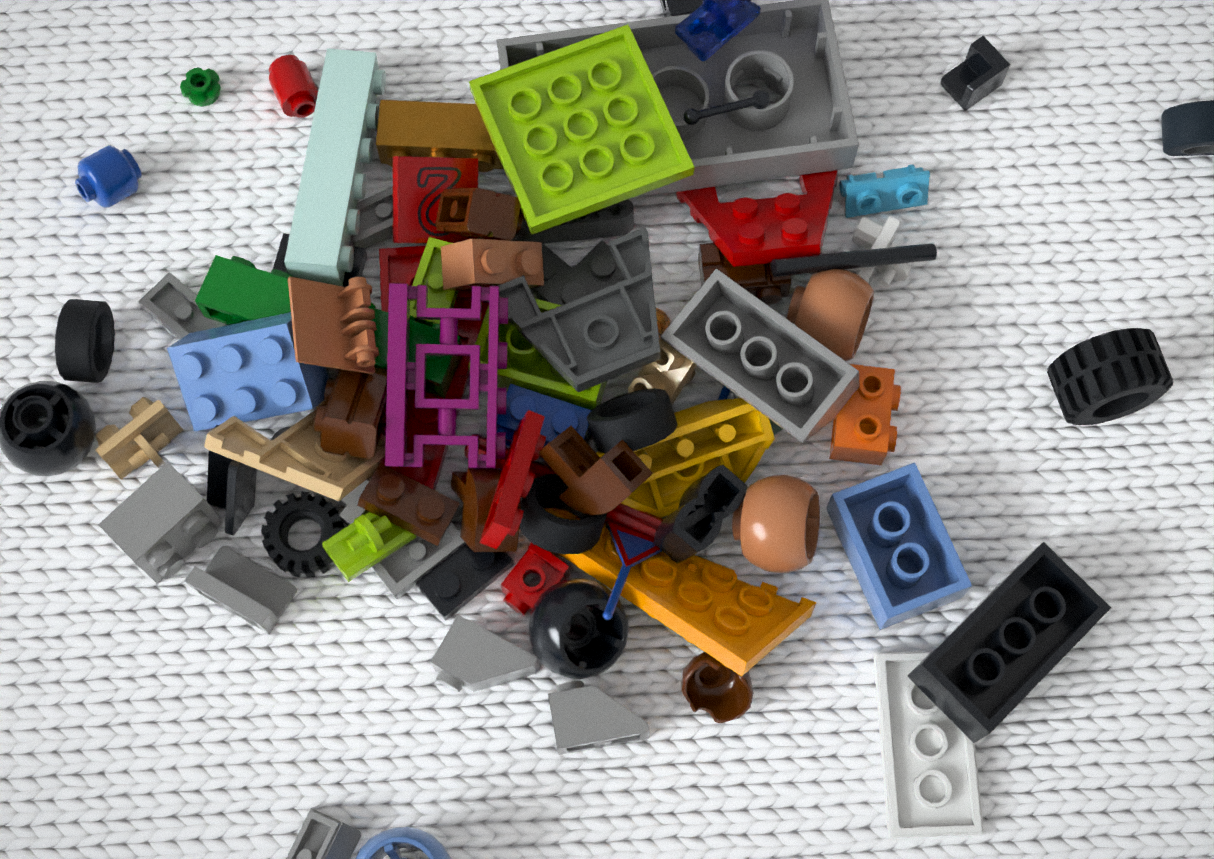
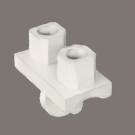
M863 216L851 241L867 249L889 248L896 237L895 232L901 221L889 216L886 223L883 224ZM908 263L845 269L859 275L869 284L878 270L881 274L877 283L883 287H888L892 279L905 281L911 272Z

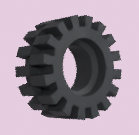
M301 491V497H296L294 493L286 495L288 501L283 504L280 500H277L273 504L276 510L273 513L267 511L264 517L267 525H262L261 533L264 536L262 543L270 558L285 573L289 571L292 576L299 578L300 574H305L307 578L315 577V572L321 570L323 574L329 571L327 566L333 560L324 550L322 543L345 528L344 522L335 506L330 501L326 502L323 496L316 494L315 497H312L310 492ZM304 519L317 522L321 527V537L314 547L308 550H297L289 545L288 533L296 522Z

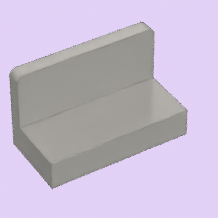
M226 546L220 547L205 571L194 566L185 580L198 594L269 635L297 593L296 587Z

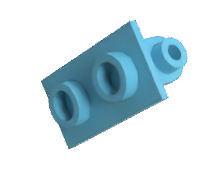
M912 164L904 168L883 171V178H877L875 172L856 176L852 174L847 175L846 180H840L839 182L841 196L846 197L845 217L850 218L927 205L929 170L924 171L922 167L916 168Z

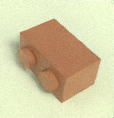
M468 239L441 246L443 290L472 291V286L490 288V286H499L521 276L525 277L529 288L544 286L541 242Z

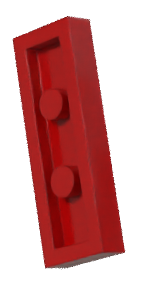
M528 410L514 431L479 543L497 550L507 534L510 536L516 534L524 513L523 510L517 508L520 497L526 498L535 477V473L529 471L532 460L537 461L540 456L538 453L543 449L546 436L540 434L545 416Z

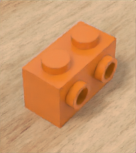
M850 364L859 371V388L833 419L829 459L882 465L887 453L895 451L897 426H890L891 411H898L901 385L894 384L895 369Z

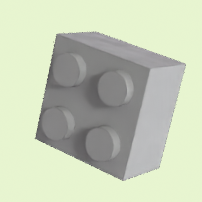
M167 461L98 525L153 581L159 583L163 578L168 579L174 576L185 563L184 558L196 547L202 548L210 543L217 535L218 527L223 521L208 502Z

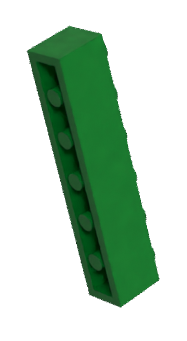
M215 255L195 302L204 317L227 325L289 313L291 308L288 278L292 276L276 269L271 270L270 273L257 269L253 263L238 256H232L231 259ZM371 302V306L368 308L375 312V318L371 321L376 323V331H374L375 344L379 349V355L375 358L376 363L374 367L387 369L388 312L376 309V306ZM410 315L409 362H416V344H440V324H433L430 327L416 322V319ZM458 336V345H462L460 336ZM427 355V393L442 398L446 397L462 356Z

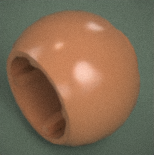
M832 269L812 274L807 287L799 285L796 287L786 319L844 361H849L855 357L862 340L874 299V290L862 277L848 270Z
M772 475L751 484L741 505L733 513L732 521L733 537L735 540L741 541L744 557L758 568L773 573H790L809 565L813 561L818 543L820 526L819 495L809 483L789 475Z

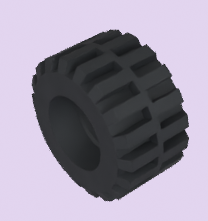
M1142 328L1120 329L1087 339L1062 353L1047 368L1048 377L1065 421L1073 425L1099 424L1132 414L1157 401L1174 383L1154 332L1150 329Z

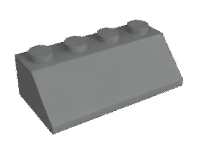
M718 269L714 270L661 335L663 341L801 443L806 442L830 423L859 388V371Z

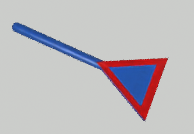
M608 522L607 528L622 562V567L603 613V618L606 620H610L613 616L631 567L662 552L661 549L653 544L654 538Z

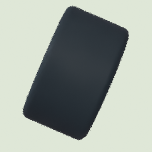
M1214 100L1184 103L1170 107L1162 113V146L1165 154L1169 156L1214 155Z

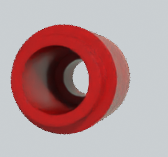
M284 55L275 59L269 66L270 74L268 79L284 114L298 118L311 115L315 111L319 90L306 63L299 60L295 55Z

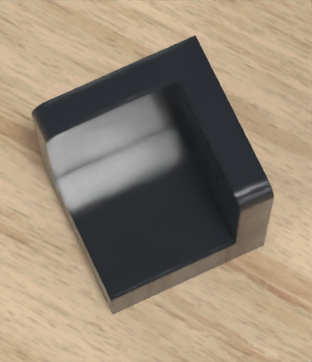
M983 35L970 45L965 61L941 78L940 84L960 107L966 111L1003 84L1011 64Z

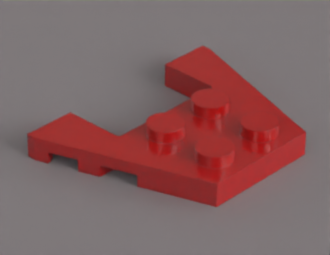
M838 170L800 175L799 183L803 195L783 193L774 198L752 199L743 197L736 199L734 202L719 203L716 188L708 187L676 192V196L681 204L686 203L690 207V215L697 223H703L709 230V238L733 267L771 263L772 259L821 254L828 225L829 210L832 208L834 189L838 182Z

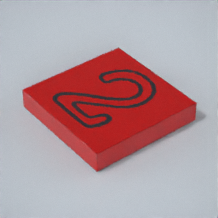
M393 156V243H427L429 237L450 243L472 239L437 231L435 223L441 192L445 189L478 188V158Z

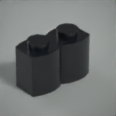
M724 465L714 468L685 490L680 499L678 509L669 514L658 526L653 544L677 564L704 550L718 536L722 526V519L731 515L741 505L746 494L747 485Z

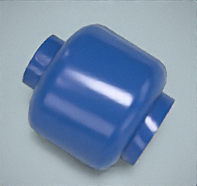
M109 145L78 162L79 178L75 180V185L86 202L94 200L98 205L108 208L136 193L139 185L138 179L142 177L137 162L128 150H119Z

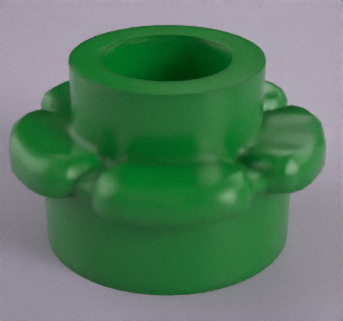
M197 67L189 70L186 73V79L181 81L180 90L182 95L188 97L189 101L196 106L205 107L213 104L220 95L219 75L210 68L203 70ZM199 83H204V86L197 87Z

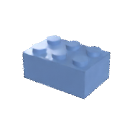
M291 312L193 332L167 347L194 431L215 428L216 425L222 424L232 416L237 417L243 422L311 410L324 401L325 387L329 378L326 367L296 362Z
M915 462L831 495L826 510L880 630L961 599L972 587Z

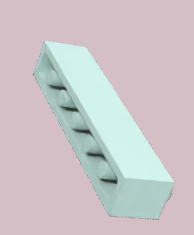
M327 48L284 260L287 272L292 277L342 286L345 272L352 271L354 250L353 246H350L351 235H358L360 229V210L356 209L358 199H364L366 195L367 176L363 173L365 163L371 164L373 139L370 138L371 129H377L379 104H376L377 95L384 94L386 84L385 70H379L376 52Z

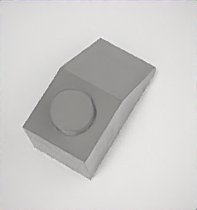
M457 615L430 662L434 670L439 673L436 680L457 692H460L463 686L476 692L534 675L540 667L538 657L460 615Z
M571 681L557 685V692L548 693L559 755L649 739L648 722L594 685L584 687L583 681Z

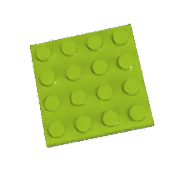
M629 24L469 81L472 96L513 192L519 199L521 211L532 235L694 175L695 167Z

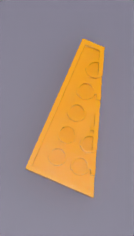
M544 508L547 512L560 518L581 520L578 516L566 510ZM604 523L600 539L591 550L580 554L559 555L613 590L622 567V562L609 530L605 528L606 524ZM663 551L631 567L621 592L622 597L740 676L748 672L810 618L816 606V602L801 597L800 602L797 603L776 595L778 587L762 582L761 586L757 587L738 580L735 570L702 557L693 555L677 564Z

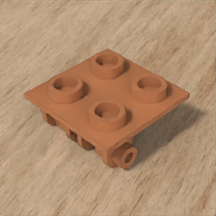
M289 277L288 287L296 362L374 374L375 358L379 355V349L375 344L374 331H376V323L371 321L375 318V312L368 308L371 306L370 295L372 294V287L367 284L366 278H351L348 281L349 286L342 287Z

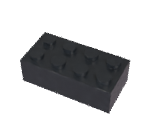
M1042 542L907 676L975 743L990 734L1112 607L1045 542Z

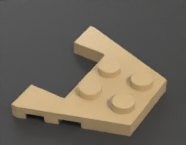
M324 401L319 404L327 406V404H324ZM316 409L273 440L267 439L237 417L232 416L207 433L204 447L209 451L340 501L372 476L380 463L385 465L386 436L381 433L375 456L371 460L352 457L349 452H345L344 455L323 452L322 448H320L321 432L314 431Z

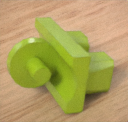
M368 512L355 518L352 524L324 541L322 545L346 580L350 582L416 538V535L391 523L385 515L379 517Z

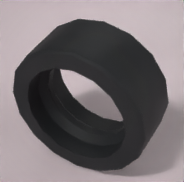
M69 299L63 305L55 332V358L58 372L65 381L98 383L102 382L107 376L112 363L115 340L114 318L107 302Z
M656 388L638 390L614 397L592 409L587 416L596 448L600 453L604 454L622 439L633 451L653 445L672 434L678 425L668 393L665 390Z
M546 474L534 478L528 495L525 499L522 498L521 510L524 513L520 523L521 533L534 545L563 555L580 554L591 550L600 539L607 513L590 515L571 508L559 498L569 487L557 474ZM544 508L566 510L578 516L581 520L560 518L547 512Z

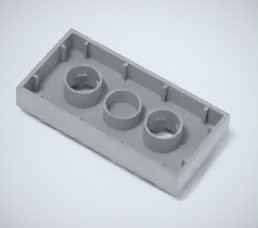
M792 0L496 40L501 70L629 24L695 167L694 175L635 197L853 168L859 142L829 0ZM746 80H764L771 91L783 96L780 101L764 109H756L754 106L702 118L695 125H688L683 119L684 112L689 108L699 111L739 101L732 89Z

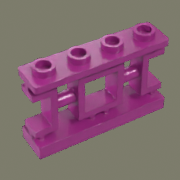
M389 283L385 466L424 467L425 445L469 446L468 468L496 469L497 459L505 460L506 432H497V415L506 414L507 387H498V369H507V342H499V324H508V297H500L499 286H490V288L472 286L471 309L428 308V287L426 285L408 286V284ZM410 301H417L416 317L418 319L440 320V344H416V362H409ZM482 303H489L488 364H480V345H458V320L481 321ZM427 355L470 356V399H426ZM408 391H415L416 409H438V435H414V453H407ZM480 392H488L486 454H479L478 436H456V410H479Z

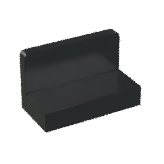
M209 451L206 501L210 505L226 509L225 533L234 536L255 506L257 469Z

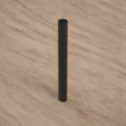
M929 243L772 259L770 268L772 275L778 277L816 273L832 269L845 270L932 261L936 259L937 249L935 244Z

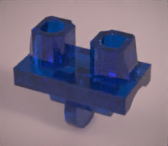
M703 0V4L675 27V34L687 44V48L700 61L705 62L718 49L760 15L761 8L749 0Z

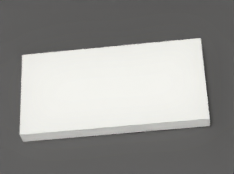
M932 650L875 652L873 655L888 840L984 835L975 743L907 676Z

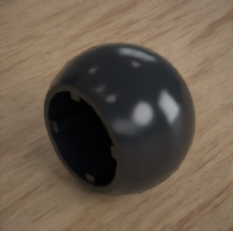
M57 381L28 383L10 394L0 409V448L11 464L27 473L36 476H53L67 472L84 460L95 441L96 422L89 403L82 394L66 384ZM64 414L67 415V416H69V421H68L67 426H66V422H65V420H64V418H63V415H64ZM48 415L46 422L42 426L32 429V425L34 426L39 421L38 417ZM35 446H40V447H45V448L35 449L34 447H35Z
M573 578L563 580L549 587L538 598L530 614L528 625L529 638L538 659L553 673L571 679H585L607 671L620 658L628 640V618L620 600H618L612 618L610 620L603 618L605 607L612 592L610 589L594 580ZM573 617L571 625L568 624L569 620Z

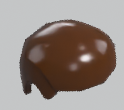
M706 652L695 656L683 669L681 691L687 702L690 703L693 712L698 710L706 711L712 716L714 722L725 723L741 718L751 708L754 692L749 671L740 676Z

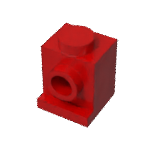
M530 543L526 553L501 583L502 592L506 595L503 601L522 616H525L527 612L531 613L534 604L542 593L549 587L570 578V567L551 552ZM530 573L538 574L541 577L540 583L534 587L527 586L524 583V579Z

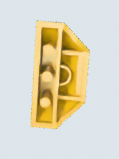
M742 398L707 401L675 412L678 425L672 434L653 445L633 451L653 474L621 503L635 510L648 512L659 518L668 516L678 509L683 493L692 483L720 465H724L745 483L758 465L765 450L769 449L775 440L769 418ZM599 451L596 452L600 458L605 455Z

